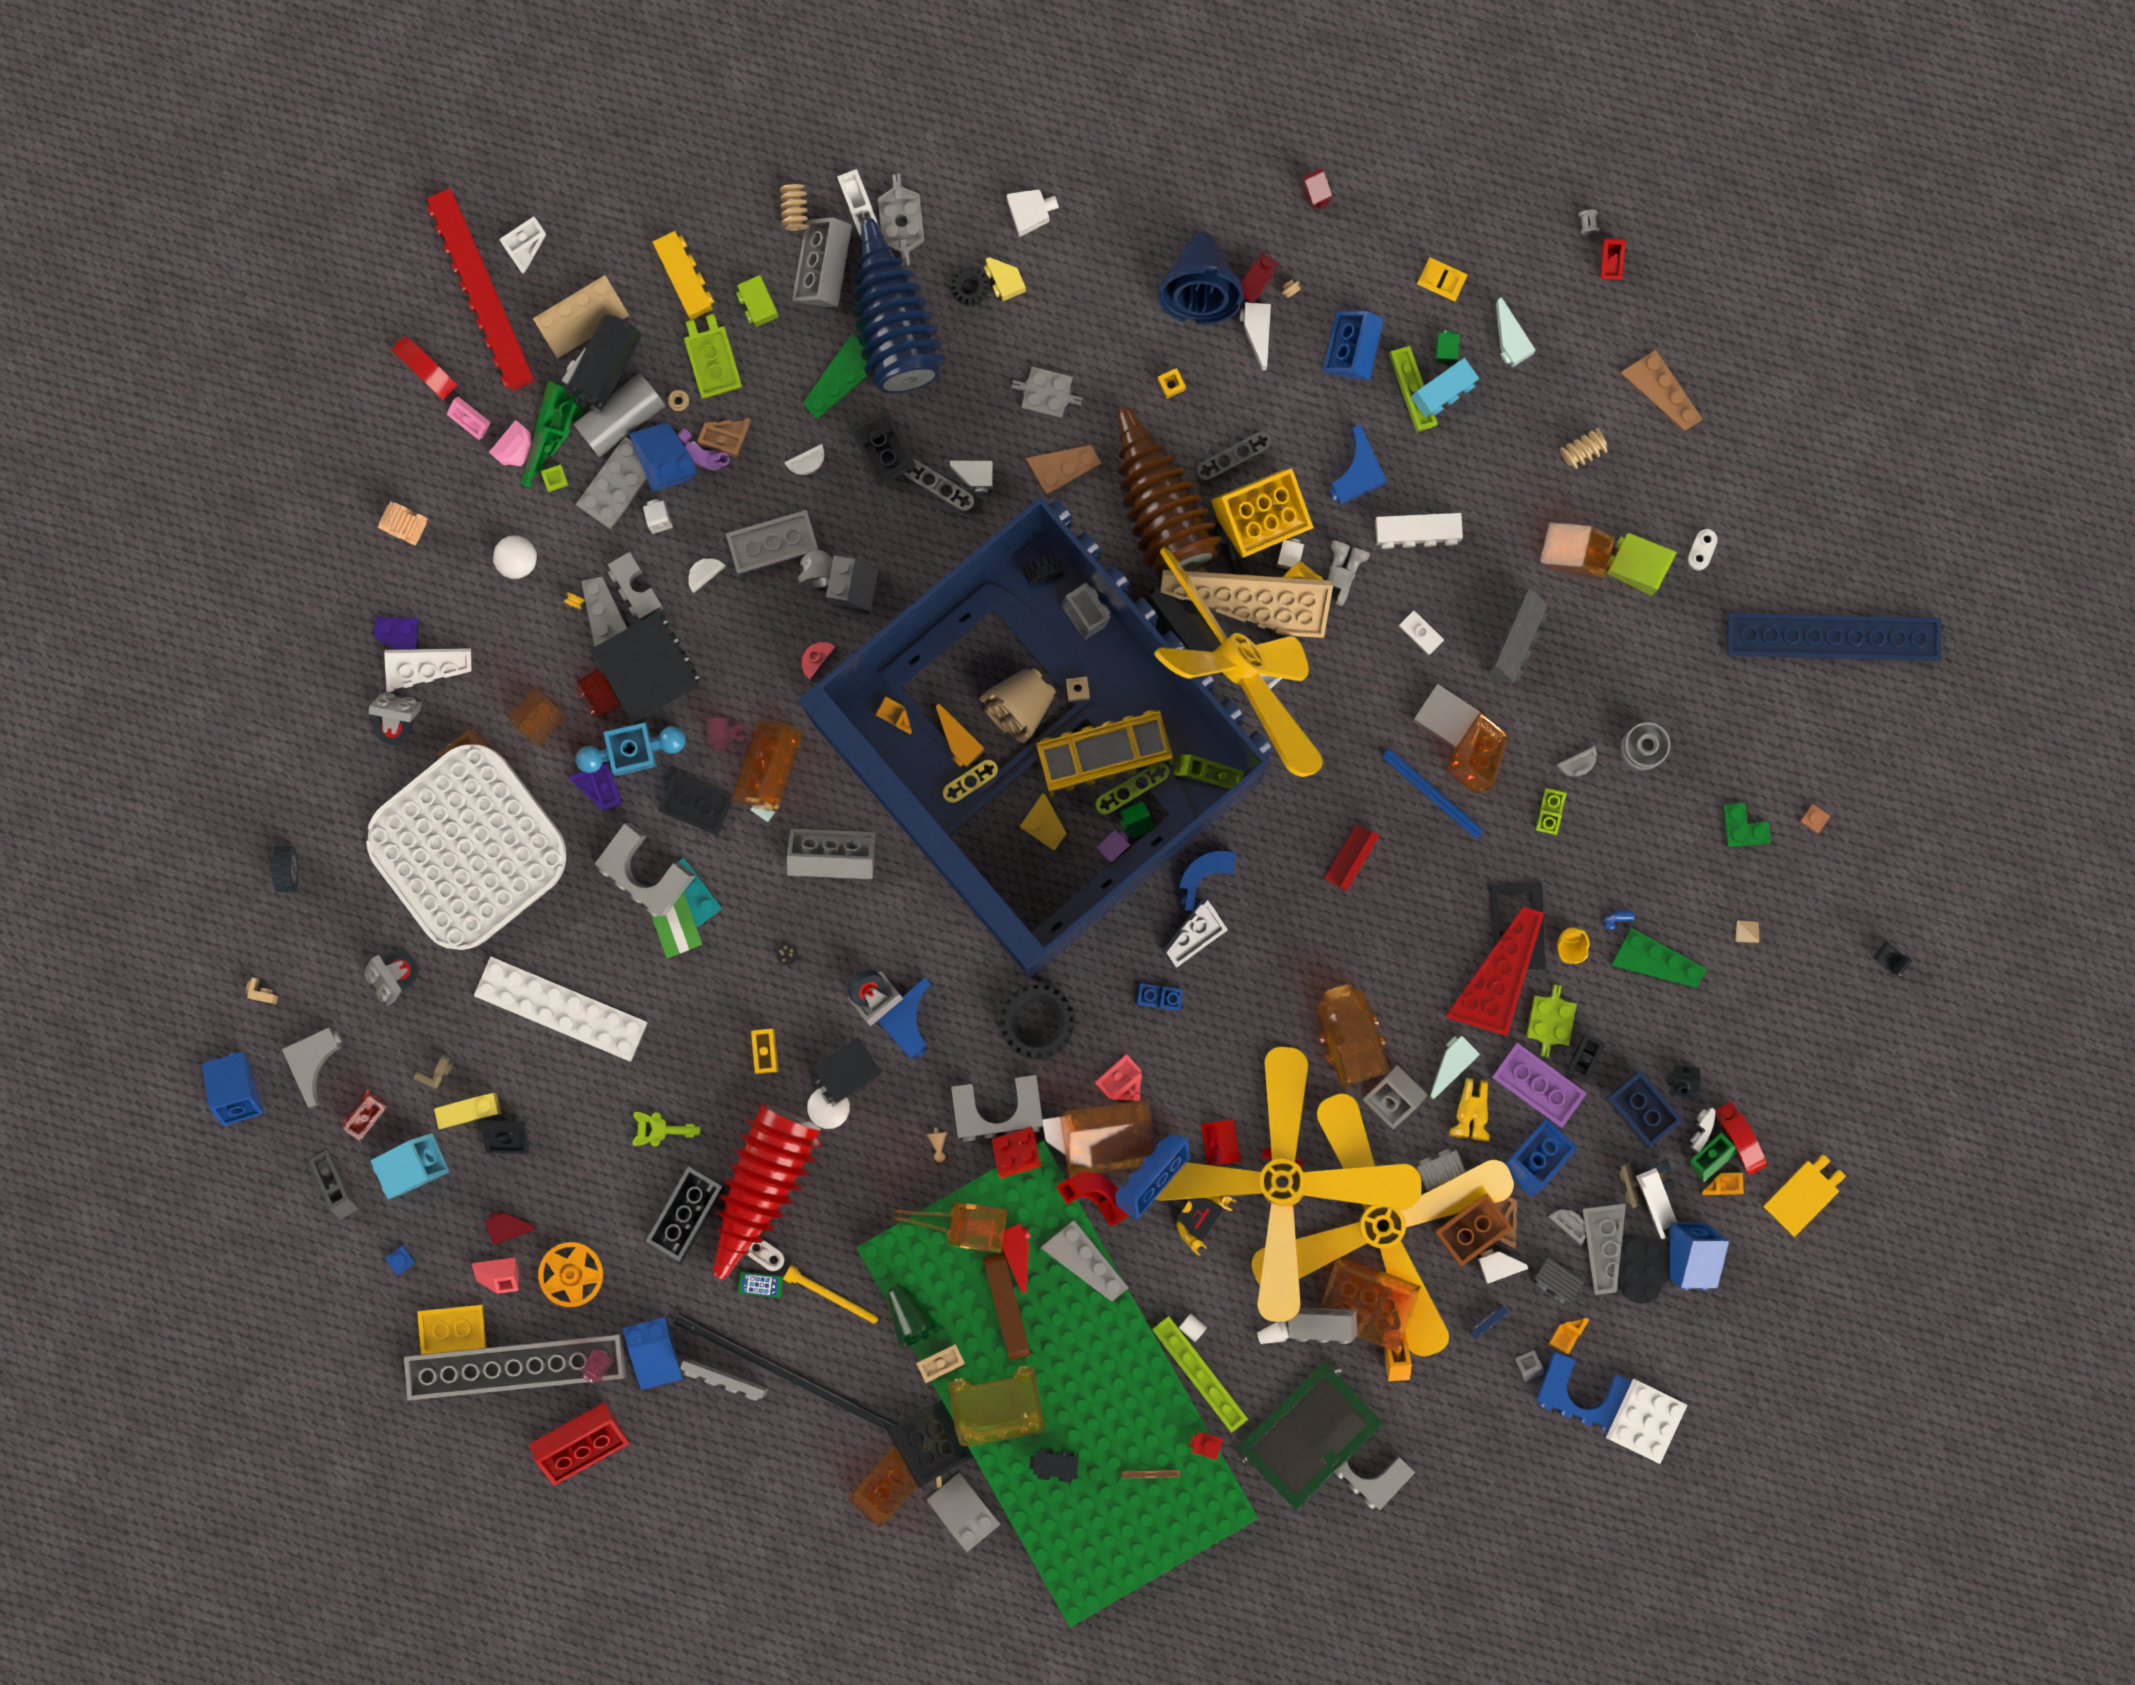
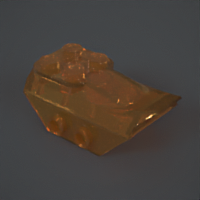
M1348 983L1325 991L1321 1003L1315 1006L1321 1028L1318 1035L1321 1043H1326L1328 1052H1325L1328 1064L1333 1065L1341 1088L1389 1073L1390 1069L1383 1051V1047H1386L1382 1034L1378 1035L1376 1027L1379 1026L1376 1015L1371 1014L1364 990L1358 991Z

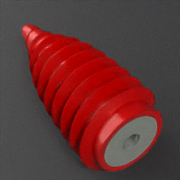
M768 1103L756 1106L759 1111L755 1119H745L751 1126L749 1134H739L745 1141L744 1148L733 1149L740 1157L738 1164H727L734 1171L733 1179H722L730 1189L729 1195H719L726 1202L725 1211L716 1212L723 1219L721 1229H716L720 1232L718 1246H716L718 1249L712 1269L714 1271L713 1276L722 1280L729 1276L744 1254L750 1253L749 1248L753 1243L763 1242L760 1236L762 1231L775 1230L770 1220L772 1218L785 1217L780 1206L782 1204L794 1203V1200L788 1194L789 1191L802 1190V1186L796 1180L797 1177L810 1175L803 1165L805 1162L817 1161L811 1149L813 1147H824V1144L818 1138L821 1129L817 1125L790 1111Z

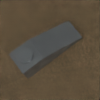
M325 1150L311 1158L309 1163L329 1209L340 1220L357 1211L359 1208L353 1194L329 1151Z

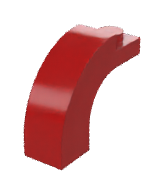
M406 336L399 340L391 349L393 354L406 364L442 400L457 386L426 353Z
M1090 1171L1080 1172L1056 1186L1066 1204L1080 1197L1093 1201L1102 1212L1110 1227L1128 1217L1126 1212L1117 1207L1115 1198L1118 1191L1117 1186L1099 1173Z

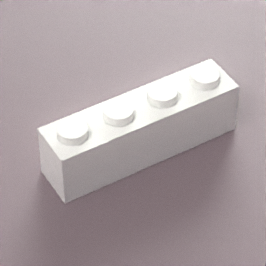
M1461 513L1376 517L1375 519L1376 545H1381L1383 549L1394 548L1396 544H1403L1404 548L1415 547L1417 543H1424L1425 547L1436 546L1438 542H1445L1446 546L1457 545L1463 538Z

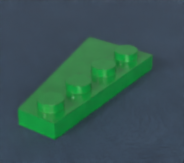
M853 333L803 402V405L816 420L821 418L868 377L864 371L867 362L861 357L864 347L859 344L858 339Z
M1633 928L1630 929L1611 964L1614 967L1693 988L1698 987L1707 970Z

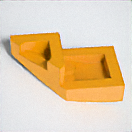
M885 696L876 716L911 734L912 730L905 707Z
M1584 1318L1559 1325L1548 1345L1567 1356L1578 1336L1582 1334L1589 1319Z

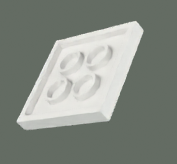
M1633 1379L1606 1438L1660 1464L1687 1405Z

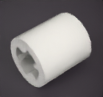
M1190 1313L1179 1326V1329L1196 1342L1207 1327Z

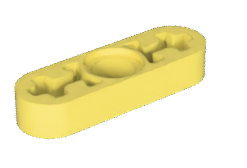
M985 760L946 785L943 790L945 800L949 803H957L994 779L998 774L996 763L992 760ZM985 765L993 766V774H984L982 778L985 780L980 782V778L975 771L979 770V773H982L985 770ZM967 776H974L977 783L974 787L969 788L964 784ZM961 781L962 787L967 792L963 794L962 790H960L956 793L957 798H948V789L952 788L953 790H956L957 788H959V785H957V783Z

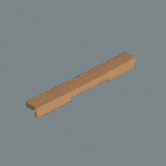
M1180 1470L1122 1471V1478L1180 1477Z

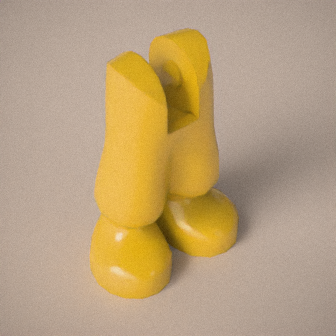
M1466 1078L1456 1115L1459 1124L1450 1129L1449 1136L1469 1138L1470 1121H1473L1470 1139L1489 1141L1490 1135L1484 1129V1125L1488 1121V1081H1480L1478 1096L1472 1095L1473 1079Z

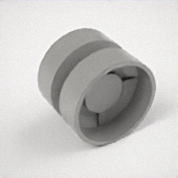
M1650 722L1641 723L1633 727L1625 734L1621 742V755L1624 761L1631 768L1640 771L1655 768L1666 759L1670 751V739L1667 732L1661 726Z

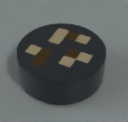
M783 944L777 949L776 957L781 964L791 965L797 960L798 952L793 945Z

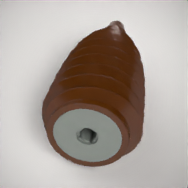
M1129 407L1118 410L1117 419L1121 434L1119 440L1123 447L1119 453V458L1125 461L1119 468L1118 473L1126 477L1120 485V490L1129 493L1125 497L1123 505L1127 508H1133L1129 512L1127 520L1131 523H1137L1132 529V535L1142 538L1137 544L1139 551L1146 552L1142 563L1145 566L1155 567V573L1159 579H1162L1163 570H1171L1160 553V550L1165 547L1175 556L1184 571L1193 572L1205 566L1218 555L1215 546L1222 538L1211 537L1209 532L1215 527V523H1204L1202 520L1209 512L1208 509H1197L1196 507L1202 496L1189 494L1188 491L1193 487L1194 482H1183L1180 478L1186 472V469H1175L1171 465L1177 456H1166L1162 452L1166 445H1157L1152 439L1153 434H1149L1133 410H1130Z

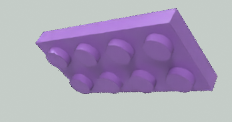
M1518 1043L1514 1045L1491 1077L1560 1128H1563L1587 1094Z

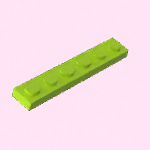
M1169 1316L1152 1329L1231 1433L1248 1420Z

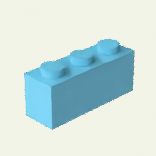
M1463 358L1416 391L1410 398L1424 417L1430 414L1435 416L1444 409L1442 405L1447 402L1451 405L1460 398L1458 396L1459 393L1464 391L1466 394L1475 388L1474 383L1479 377L1467 360Z

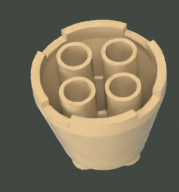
M1035 668L1031 670L1022 669L986 690L980 697V701L986 705L984 711L992 722L1004 733L1008 732L1015 735L1016 741L1025 743L1033 735L1054 698L1053 695L1056 693L1050 684H1046L1041 679V673Z

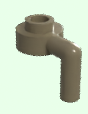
M445 1055L441 1057L434 1071L433 1078L417 1071L414 1079L434 1089L438 1088L444 1074L448 1076L453 1067V1064L450 1063L451 1058Z

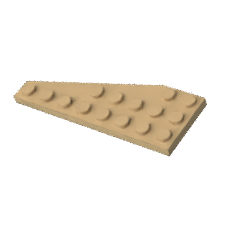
M1163 570L1160 587L1161 593L1181 600H1191L1172 570ZM1185 571L1205 604L1215 609V612L1243 622L1247 620L1256 623L1258 627L1263 629L1266 627L1273 629L1275 633L1280 635L1324 638L1333 589L1332 581Z

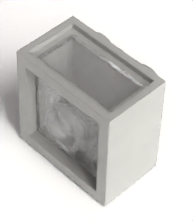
M1087 583L1067 594L1061 604V608L1084 641L1105 628L1110 619L1109 609L1105 604L1099 602L1096 590L1092 586L1089 587Z

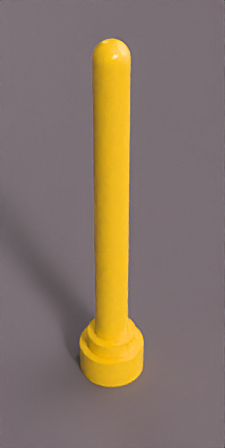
M790 1265L783 1278L786 1282L790 1284L791 1282H797L871 1323L878 1321V1317L875 1314L804 1277L798 1271L799 1268Z

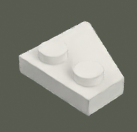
M532 217L499 240L523 274L538 251L546 233L536 218Z

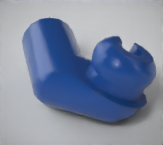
M1616 911L1603 919L1604 928L1606 930H1613L1616 928L1615 922L1633 921L1634 912Z

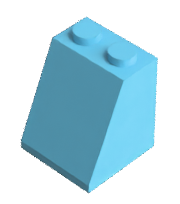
M432 1133L409 1140L370 1160L387 1199L400 1196L450 1172Z

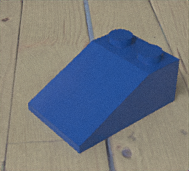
M668 422L629 434L652 492L688 482L697 474L689 452Z
M1546 1118L1504 1164L1508 1167L1512 1179L1530 1197H1533L1545 1187L1576 1151L1577 1147Z
M668 1317L623 1328L629 1355L641 1390L683 1379Z

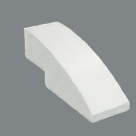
M856 169L837 176L862 240V222L866 219H874L875 222L877 220Z

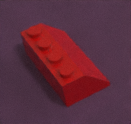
M604 1402L529 1445L535 1462L553 1486L629 1445V1441L614 1413Z

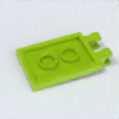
M714 314L706 316L710 328L706 332L698 334L695 321L686 322L690 336L685 337L684 340L702 399L743 388L725 327L718 328Z

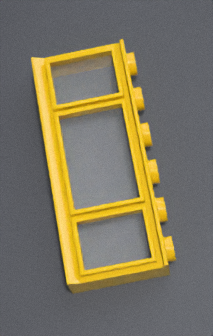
M1155 710L1146 711L1138 717L1133 715L1127 716L1122 721L1115 723L1114 721H1107L1102 726L1093 728V726L1081 729V732L1077 733L1066 732L1058 738H1043L1039 743H1036L1050 796H1054V790L1066 788V791H1071L1074 789V785L1086 782L1088 786L1093 785L1096 779L1107 777L1108 780H1113L1116 778L1115 774L1128 772V775L1135 774L1138 768L1148 766L1149 769H1154L1157 767V763L1169 761V765L1174 764L1161 712H1155Z

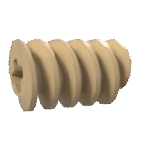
M789 184L780 188V192L783 194L780 197L783 202L781 204V209L783 210L781 217L784 219L781 221V224L786 230L798 231L808 228V225L802 224L803 221L808 220V217L802 216V213L807 212V208L801 207V205L807 204V200L801 199V197L807 195V192L801 191L805 187L804 185Z
M1596 428V433L1593 431L1588 433L1589 438L1583 435L1581 436V441L1575 439L1574 446L1568 443L1566 445L1567 450L1563 447L1560 448L1561 455L1568 466L1572 465L1575 469H1578V461L1585 465L1584 458L1587 457L1590 461H1593L1592 454L1594 453L1597 457H1600V449L1607 453V443L1598 428Z

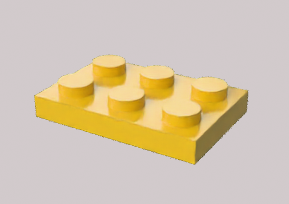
M483 1305L417 1311L421 1355L487 1348Z

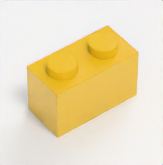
M775 1030L751 1031L755 1074L779 1072Z

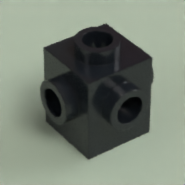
M1674 1065L1673 1072H1669L1667 1085L1671 1086V1095L1697 1098L1701 1084L1700 1068Z

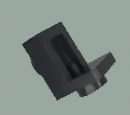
M1886 941L1873 957L1886 971L1899 977L1908 970L1912 962L1911 958L1903 955L1891 943Z

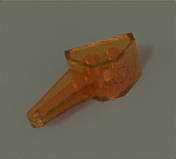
M954 1202L951 1213L915 1212L899 1209L894 1211L910 1215L952 1217L950 1228L902 1217H894L893 1220L909 1222L947 1232L948 1245L1001 1253L1007 1209Z

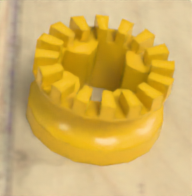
M567 592L568 598L564 599L563 602L581 610L580 604L584 603L585 600Z

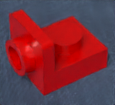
M1198 1431L1197 1435H1192L1189 1447L1192 1448L1191 1452L1217 1460L1223 1439Z

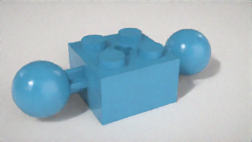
M641 723L603 732L607 749L599 750L594 746H584L577 752L575 761L578 768L586 773L595 772L601 767L603 762L610 761L612 773L615 776L657 767L654 751L662 749L670 754L678 753L684 748L686 738L683 731L677 727H667L661 731L659 737L651 738L648 725ZM629 745L635 748L632 754L626 752L629 749Z

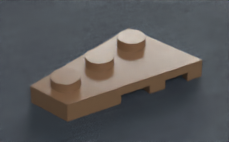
M1091 445L1026 458L1046 495L1101 465V461Z

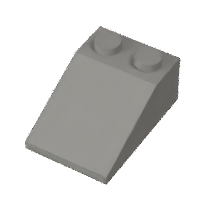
M960 1472L927 1499V1502L966 1552L971 1550L1001 1524V1521Z

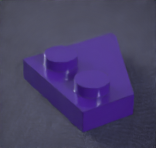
M375 617L374 638L395 650H417L419 619Z
M608 763L601 765L595 772H581L569 777L602 811L622 804Z

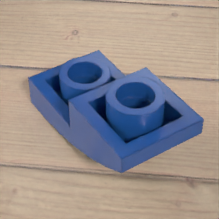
M1138 983L1135 1004L1180 1011L1183 990Z

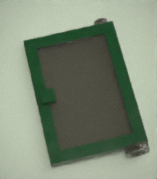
M1330 1358L1323 1362L1237 1447L1240 1451L1237 1454L1245 1464L1250 1462L1296 1511L1385 1424L1340 1378L1344 1372Z

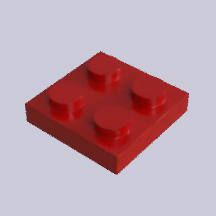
M1032 1126L992 1139L1000 1178L1041 1166L1035 1131Z

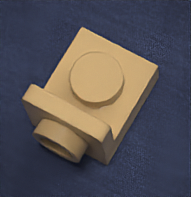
M252 977L251 981H248L246 986L247 998L277 1004L278 996L273 995V990L260 988V992H258L260 979Z

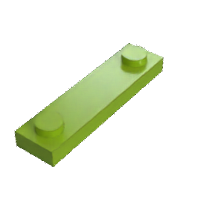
M1410 346L1391 351L1389 357L1416 432L1437 426L1438 423L1435 416L1430 414L1424 417L1410 398L1416 391L1424 387Z

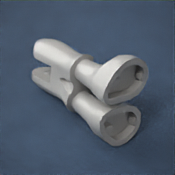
M1333 540L1331 549L1334 552V560L1332 566H1330V573L1326 581H1332L1334 587L1341 589L1337 596L1336 605L1342 606L1348 597L1352 580L1356 577L1355 572L1359 564L1367 561L1370 553L1358 548H1352L1347 567L1344 569L1342 566L1350 546Z

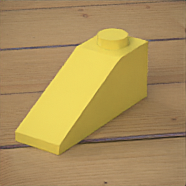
M497 1093L434 1108L438 1129L501 1115Z

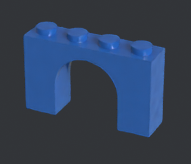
M1553 1351L1535 1399L1540 1402L1539 1406L1550 1411L1552 1407L1560 1409L1559 1414L1569 1418H1572V1415L1581 1417L1579 1422L1590 1426L1594 1422L1601 1425L1600 1430L1609 1432L1632 1381L1613 1374L1607 1394L1599 1405L1587 1409L1577 1407L1570 1400L1567 1392V1383L1576 1360Z

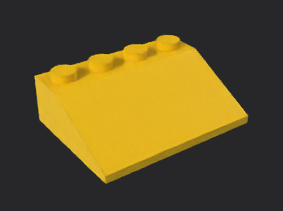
M1292 468L1276 472L1211 499L1219 523L1241 558L1313 528Z

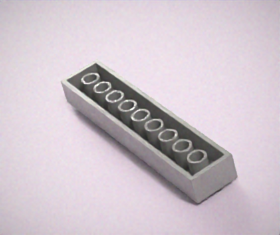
M622 1334L404 1357L407 1400L614 1380L626 1377Z

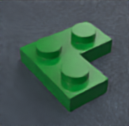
M1745 803L1723 805L1727 848L1771 843L1769 822L1748 824Z

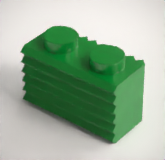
M1719 1133V1136H1716V1139H1713L1710 1145L1703 1147V1150H1700V1153H1697V1156L1691 1159L1692 1171L1705 1182L1736 1154V1147L1722 1133Z

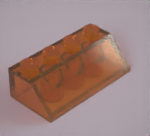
M758 721L732 801L763 811L777 812L803 732L786 723Z

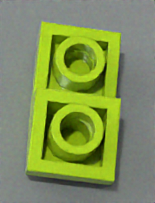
M1545 787L1536 831L1557 835L1566 792Z

